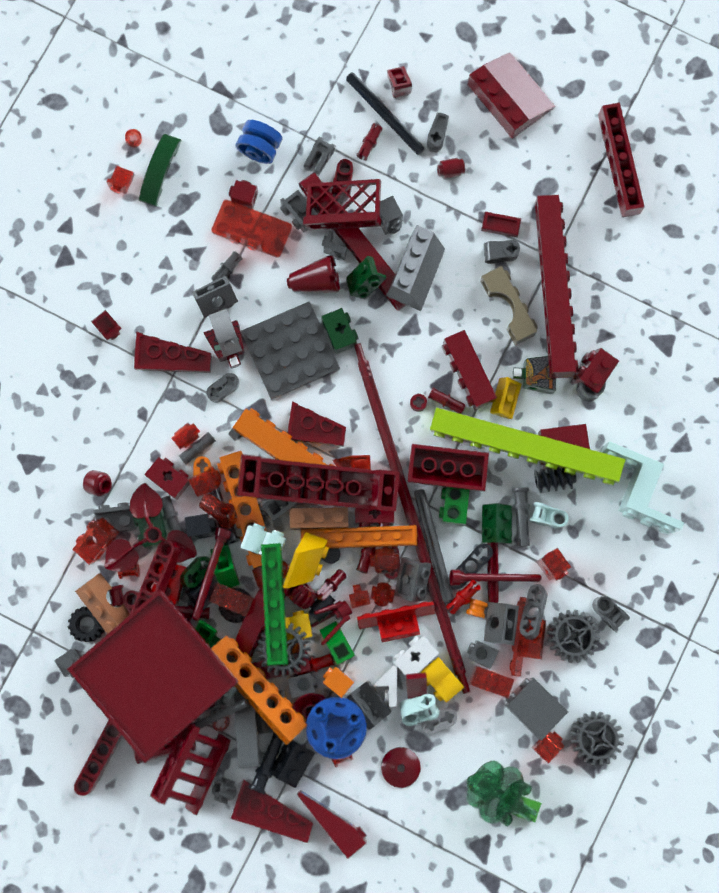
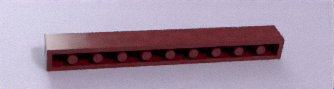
M540 195L536 197L534 205L550 379L573 378L576 371H578L579 364L578 360H575L574 354L577 352L576 341L573 342L575 324L571 323L573 306H570L569 299L572 297L571 288H568L570 272L566 270L568 253H565L564 249L567 245L566 236H563L565 220L561 218L563 202H560L559 195Z

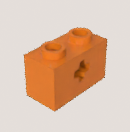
M330 667L322 676L325 678L323 683L341 698L354 683L338 667L334 669Z

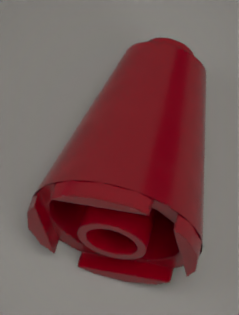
M332 255L326 256L290 273L289 278H287L288 288L292 289L293 292H339L340 280L339 274L335 269L336 262Z

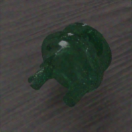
M492 760L483 764L475 774L468 777L466 785L468 789L467 801L472 807L479 809L481 818L487 823L495 824L501 822L505 826H509L513 821L511 813L519 814L528 822L534 820L530 814L536 817L537 811L526 805L524 800L521 799L522 795L527 796L531 793L532 786L524 782L523 775L519 769L513 766L504 768L501 763Z

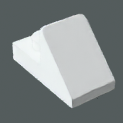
M392 666L373 686H388V690H385L384 701L388 702L389 707H397V666Z

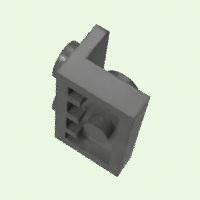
M128 502L118 503L117 507L111 508L110 505H100L98 509L93 510V514L96 517L98 535L137 530L136 518L131 514Z
M402 557L394 595L410 602L424 601L431 563H421L407 557Z

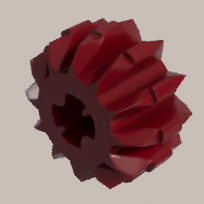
M307 583L287 589L284 588L285 596L302 609H308L317 597L315 590Z

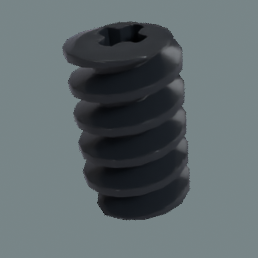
M559 467L554 471L547 468L546 472L542 468L539 470V474L537 470H534L535 484L540 493H542L543 487L546 488L547 492H550L551 486H553L555 491H558V485H561L562 490H565L566 484L569 485L570 489H573L577 477L576 475L565 473V469L562 468L561 470Z

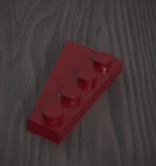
M136 332L135 370L211 373L212 354L210 352Z
M243 779L231 819L308 843L313 822L266 793L263 795L249 789L248 786L251 784Z

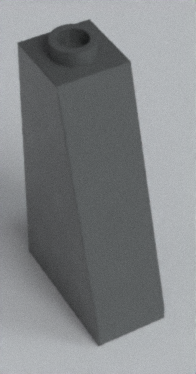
M239 692L234 693V704L245 699ZM249 704L248 707L235 712L238 769L258 767L262 763L256 711Z

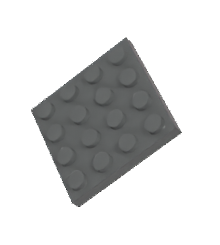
M310 301L241 330V334L271 400L340 370Z

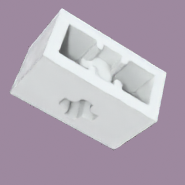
M416 636L408 643L411 646L406 651L402 649L394 656L396 659L394 664L405 676L406 674L419 673L439 652L424 636L420 638ZM411 652H414V653L419 652V653H420V654L418 655L419 661H416V660L411 661L410 658H411L412 656H411L410 653H411Z

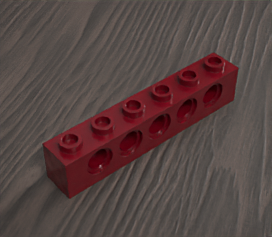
M618 102L602 105L598 118L621 217L640 215L645 205L621 104Z

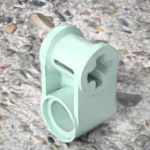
M534 502L535 509L532 518L529 519L530 522L554 529H561L568 523L569 517L565 511L543 503ZM554 516H562L564 519L563 524H557L554 521Z
M424 694L419 697L403 700L400 703L403 724L414 726L418 723L436 719L440 711L435 705V697L432 694Z

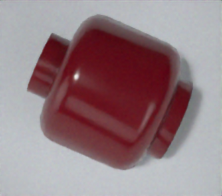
M91 470L83 478V489L90 495L105 496L112 487L111 478L105 472Z

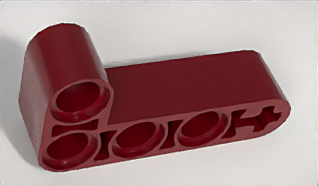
M263 587L256 593L235 638L239 645L238 649L242 653L248 654L251 659L259 645L258 641L262 638L261 634L265 632Z

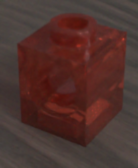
M554 731L553 733L549 732L542 741L538 740L531 748L549 764L565 746L561 743L562 737Z

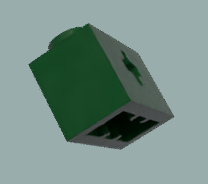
M343 308L321 316L335 354L349 350L357 344L356 340L359 339L355 329H351L349 325L351 323L348 312L344 313ZM341 327L344 333L341 334L338 328Z

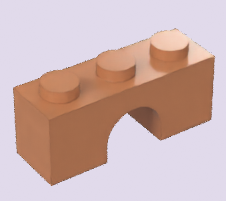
M348 507L289 509L290 530L348 528Z
M99 573L75 592L108 634L129 616V612L124 604L116 608L108 603L106 594L112 587L103 575Z

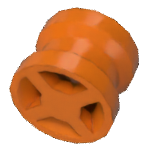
M470 598V606L466 610V614L484 619V611L488 607V603Z

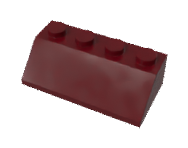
M412 444L407 482L485 492L489 453Z

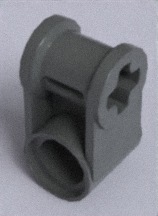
M515 240L488 241L483 244L485 263L487 264L514 261L519 256L520 245ZM509 248H512L513 254L510 253Z
M597 597L592 603L594 611L614 632L619 630L618 628L625 620L628 621L630 619L629 615L609 597ZM601 600L607 603V608L604 611L599 607Z

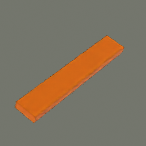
M416 525L301 529V540L307 532L328 540L326 547L329 549L417 546Z

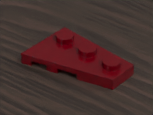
M292 401L288 434L292 436L291 440L344 447L345 426Z

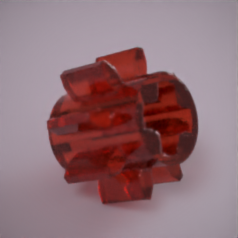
M380 582L377 584V587L372 586L370 599L374 600V603L378 606H387L389 602L393 603L395 590L391 589L390 584Z

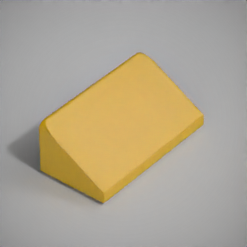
M508 377L499 378L495 392L497 399L492 403L490 413L512 419L522 383Z

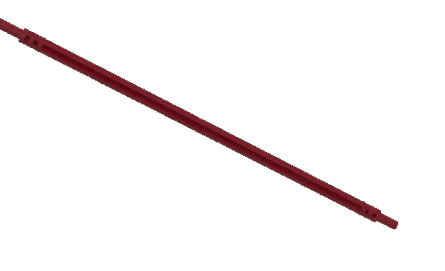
M357 343L354 345L359 361L357 364L390 469L391 471L400 472L398 494L408 526H417V546L415 548L419 561L421 563H431L427 587L434 602L435 612L455 676H458L459 681L464 686L462 692L466 694L471 691L465 675L464 662L445 603L442 600L433 564L369 361L365 358L361 343Z

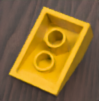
M307 532L305 533L294 552L283 588L287 589L311 582L315 575H320L323 567L320 561L322 558H326L329 550L326 547L328 540Z

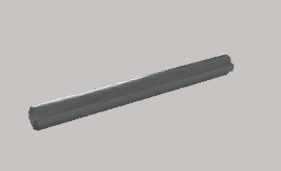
M424 489L416 490L414 496L443 602H449L454 599L426 493Z

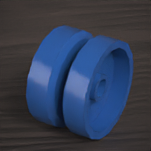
M247 120L242 128L243 134L238 137L235 144L237 150L254 161L271 164L276 156L275 149L280 147L283 140L282 135L266 123L257 120Z

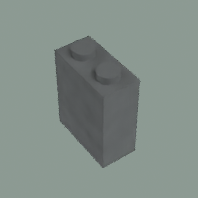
M525 678L519 685L520 690L516 694L512 692L505 701L507 703L504 706L538 740L542 741L568 711L535 678Z

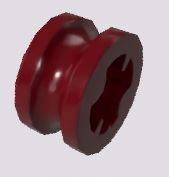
M417 393L411 397L410 407L412 410L421 412L426 408L427 399L423 394ZM416 398H420V401L423 400L424 403L421 404V407H416L417 404H413V402H416Z

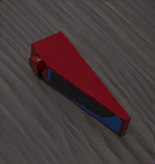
M300 790L297 792V796L347 859L367 843L365 839L367 835L360 826L357 828L353 823L304 791Z

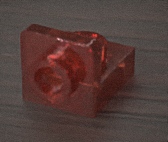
M116 166L111 179L108 178L106 182L111 191L120 194V192L127 194L135 174L133 171Z

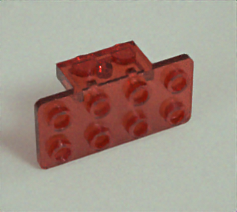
M224 200L211 231L213 234L228 239L234 244H241L250 250L260 251L279 258L292 230V224L230 200Z

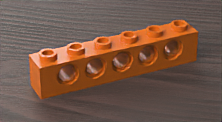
M238 451L219 457L220 463L217 465L220 474H224L226 479L223 485L226 493L230 492L232 498L229 500L231 510L236 511L237 518H234L237 529L241 528L243 536H240L242 543L248 525L256 523L264 526V531H267L257 498L237 497L235 495L238 489L239 477L236 479L230 478V472L240 469V459L243 453ZM250 506V514L242 515V507ZM248 551L249 554L246 555L248 565L253 566L254 569L261 568V555Z
M226 635L211 649L238 679L239 682L234 686L245 699H248L249 704L287 745L307 726L305 718L291 708V702L285 697L282 698L278 693L279 690L272 682L269 683L264 678V672L251 663L252 659L245 652L242 653L238 649V643ZM233 655L236 662H228L226 656ZM240 670L248 671L249 677L243 678L240 675ZM253 685H260L262 693H256ZM268 699H272L275 702V708L268 707ZM280 715H287L289 718V723H283L280 719Z

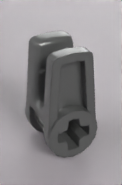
M444 113L436 114L428 133L426 146L431 152H439L443 147L449 116Z
M319 136L304 163V168L310 170L316 158L321 156L314 168V173L319 176L328 160L332 157L336 145L325 142Z

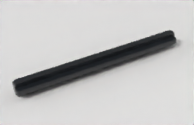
M354 72L349 73L346 76V81L417 155H420L425 147Z

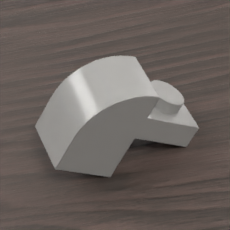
M227 309L209 315L223 356L226 357L242 351Z

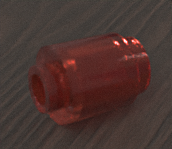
M187 422L174 432V436L171 439L181 450L183 447L187 448L199 438L198 433H200V430L194 423L190 425Z

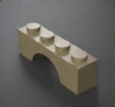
M500 266L482 275L480 282L488 297L501 298L510 305L513 318L506 330L516 346L534 337L538 326L535 320L529 317L528 307L524 302H521L517 287H513L511 284L509 272L507 270L504 271L503 267Z

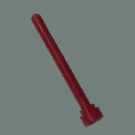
M216 527L214 533L216 543L192 615L194 621L200 619L223 544L229 540L231 535L229 530Z
M450 570L449 580L451 585H460L464 581L471 580L476 582H540L542 576L540 574H464L460 570Z

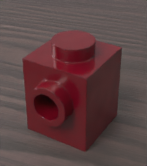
M236 180L234 186L231 185L229 190L232 204L249 209L254 208L259 193L258 187L252 185L247 180Z

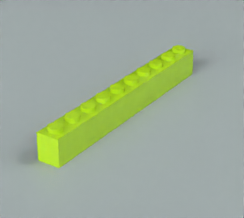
M437 407L430 427L431 432L434 433L433 436L438 438L451 437L452 441L460 444L466 441L471 443L470 446L478 449L484 446L489 448L490 452L500 454L502 451L508 453L507 456L514 459H519L520 456L527 458L526 462L538 464V462L545 463L547 468L554 470L557 467L563 468L565 473L576 475V472L584 474V478L595 480V478L603 479L602 483L612 486L615 483L619 484L625 463L624 458Z

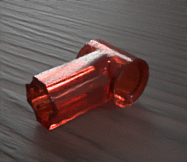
M205 494L202 497L199 508L218 520L220 527L227 529L234 526L235 509L232 504L223 503L212 494Z

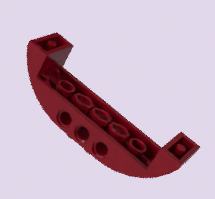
M241 455L237 496L396 511L400 472Z

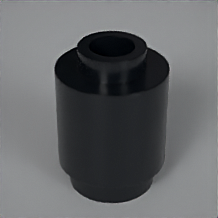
M331 595L324 601L316 599L310 606L311 609L308 613L318 622L322 619L325 620L332 610L317 615L314 612L333 605L336 600Z

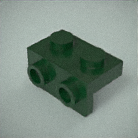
M367 256L346 277L350 296L366 299L386 280V275L377 273L373 257Z
M499 503L482 505V543L512 544V505Z

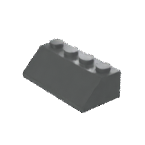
M416 225L386 295L419 311L423 308L445 252L444 246L434 232Z

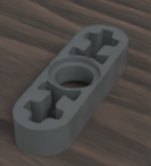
M534 584L529 588L519 630L523 637L528 640L538 636L548 593L541 584ZM538 608L539 610L536 615H529L530 609ZM531 625L533 630H529V633H527L526 629H529Z

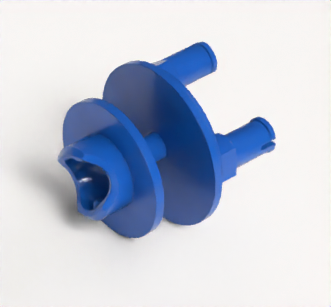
M331 697L322 700L311 710L306 721V735L310 745L317 753L326 758L342 759L354 754L361 747L366 736L367 726L363 712L354 702L346 698Z

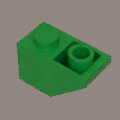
M337 621L319 630L323 639L338 625ZM341 628L326 642L337 665L355 656Z

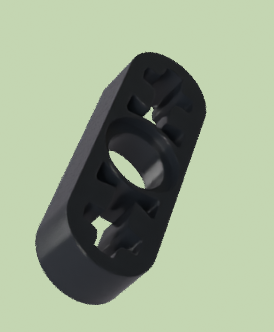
M479 544L456 570L462 568L465 574H477L493 557V548L489 544ZM480 548H488L487 553L489 555L488 557L482 556L480 558L483 561L480 565L479 561L473 558V555L475 554L478 557L481 554ZM468 561L476 563L477 567L474 572L467 571L466 563ZM464 581L462 585H451L453 589H462L470 581Z

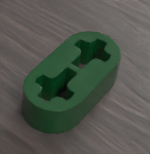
M208 556L196 557L180 575V583L187 588L196 587L205 577L210 558ZM200 561H205V568H200L202 565ZM188 575H193L191 578L192 582H187L189 580Z

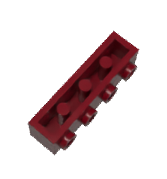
M462 330L444 338L442 350L445 356L449 355L451 360L449 362L453 373L457 372L459 377L457 379L461 390L464 389L467 394L465 398L469 407L472 406L475 411L495 402L497 396L466 331Z

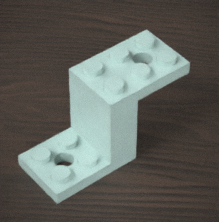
M609 441L605 444L600 452L624 458L623 468L634 469L618 510L623 513L622 516L632 520L634 518L639 519L641 524L648 527L652 525L658 527V531L668 535L682 530L684 522L648 507L664 464Z

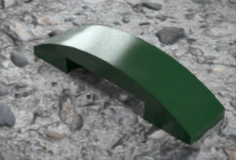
M163 134L151 157L138 199L140 202L157 206L173 157H176L182 140L180 138Z

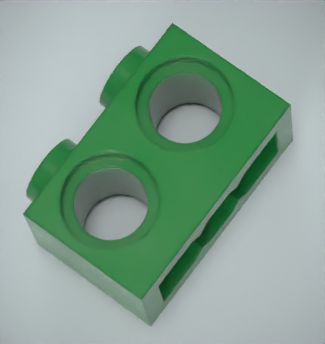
M450 487L442 488L441 499H444L443 507L439 508V518H442L441 523L466 525L470 490ZM450 491H458L460 498L457 500L452 499ZM448 510H456L458 517L451 519L448 516Z

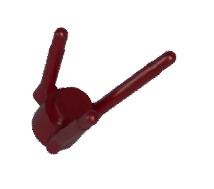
M345 600L342 602L338 601L333 605L314 612L317 615L332 610L325 620L316 621L311 624V627H315L333 616L337 620L341 619L338 625L321 642L322 646L331 639L344 623L351 619L349 615L352 614V610Z

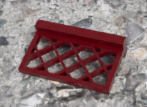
M381 179L308 183L306 217L303 218V224L308 230L381 227ZM370 185H376V191L369 196L365 190ZM352 186H357L359 190L351 197L347 191ZM334 187H339L341 191L333 198L329 192ZM321 188L324 192L315 199L313 197V189ZM364 193L368 199L360 206L355 200ZM346 194L350 199L341 206L337 201ZM328 195L332 200L323 207L319 202ZM372 201L375 204V212H366L364 208ZM354 202L359 208L354 213H348L346 209ZM336 203L340 209L335 214H330L328 210ZM318 204L322 210L317 215H311L312 209Z

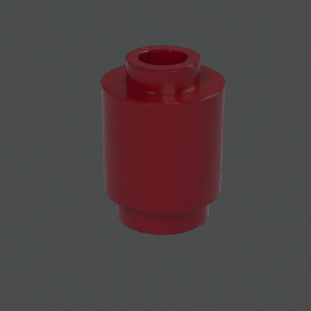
M452 158L440 161L439 165H437L438 176H441L443 180L461 176V174L465 173L463 159Z

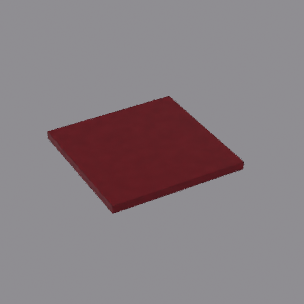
M159 589L67 669L144 763L150 760L239 682L162 589Z

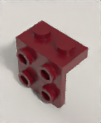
M602 348L592 350L590 353L587 352L582 357V364L570 383L574 385L582 382L598 393L619 363V360Z

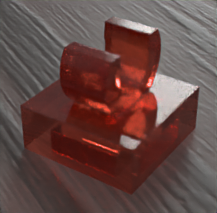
M360 584L353 585L354 593L349 594L352 609L371 604L368 590L362 591Z

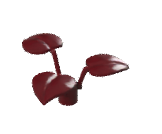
M147 483L141 484L134 491L129 503L131 514L137 519L145 517L149 526L144 532V539L132 547L129 541L125 539L112 541L107 547L104 567L107 570L120 572L133 568L139 560V555L134 550L135 548L146 542L156 543L159 540H166L162 537L161 530L153 527L149 516L155 517L160 513L163 502L160 495ZM172 530L167 534V541L175 542L181 548V554L177 563L197 556L196 547L193 541L187 537L186 533L180 530ZM171 545L166 550L167 555L172 551Z

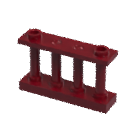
M191 723L178 734L150 793V797L163 805L166 804L168 798L186 803L185 808L192 814L198 815L232 740L220 733L216 740L199 734L200 728ZM195 741L212 747L207 758L190 752ZM186 760L203 765L199 777L181 771ZM177 779L195 784L190 796L172 790Z

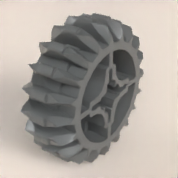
M566 610V617L560 612V620L557 617H553L556 625L551 623L548 625L553 631L546 632L547 635H552V638L547 639V642L554 643L549 648L550 650L557 648L554 655L559 656L562 653V661H565L568 656L569 663L573 662L574 657L575 661L580 663L581 657L584 660H588L586 653L591 656L594 655L591 647L598 649V646L593 643L594 641H600V638L594 636V634H598L600 631L593 630L597 623H589L592 620L591 616L584 619L585 612H581L578 616V610H574L573 615L570 610ZM568 620L579 621L584 627L575 629ZM563 624L565 635L559 640L558 632ZM571 631L572 633H579L575 637L576 642H574V639L567 640L571 636ZM587 632L588 641L583 648L581 638ZM571 643L574 648H577L578 652H568L562 646Z
M290 623L288 628L286 625V633L295 636L292 640L287 641V645H289L287 648L288 661L291 664L288 666H269L267 671L272 672L275 668V676L279 675L280 670H282L283 677H286L287 670L292 676L294 675L293 668L300 672L299 664L307 665L303 658L310 659V655L305 654V651H311V647H305V644H308L310 640H303L302 638L307 635L306 632H302L299 635L298 633L301 628L298 626L293 630V623ZM262 633V637L266 638L265 633ZM266 639L265 641L259 640L258 643L262 644L263 648H257L258 652H263V655L258 656V659L266 660L261 664L263 667L267 666ZM299 642L300 652L295 660L292 650Z
M591 711V718L587 713H584L585 721L577 718L580 725H572L573 728L577 729L576 733L570 732V735L575 736V739H571L570 743L577 744L572 750L574 752L580 750L576 756L578 758L584 756L583 762L587 763L590 760V765L595 766L596 761L599 766H603V759L607 764H610L609 757L616 760L617 756L614 752H622L621 749L617 748L618 745H624V742L619 741V738H623L624 734L617 733L622 727H614L617 720L612 719L610 721L611 715L606 714L603 718L604 714L599 711L597 716L595 711ZM593 722H601L600 726H597L594 731L585 729ZM606 727L611 732V743L605 737ZM582 734L589 740L587 751L582 744ZM589 734L597 735L605 743L596 741L595 744V739ZM600 746L608 748L602 754L592 755Z

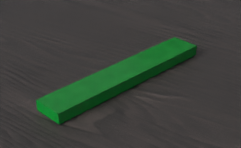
M281 543L261 544L267 666L288 664Z

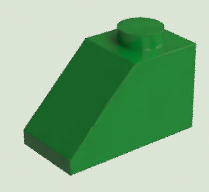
M223 545L215 569V576L221 591L240 585L229 545Z

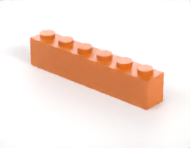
M252 408L250 410L245 409L232 427L235 432L276 460L327 465L322 462L323 458L315 452L312 455L307 451V446L299 441L298 443L292 441L290 434L283 430L279 432L275 429L276 425L268 419L264 421L259 418L260 414Z

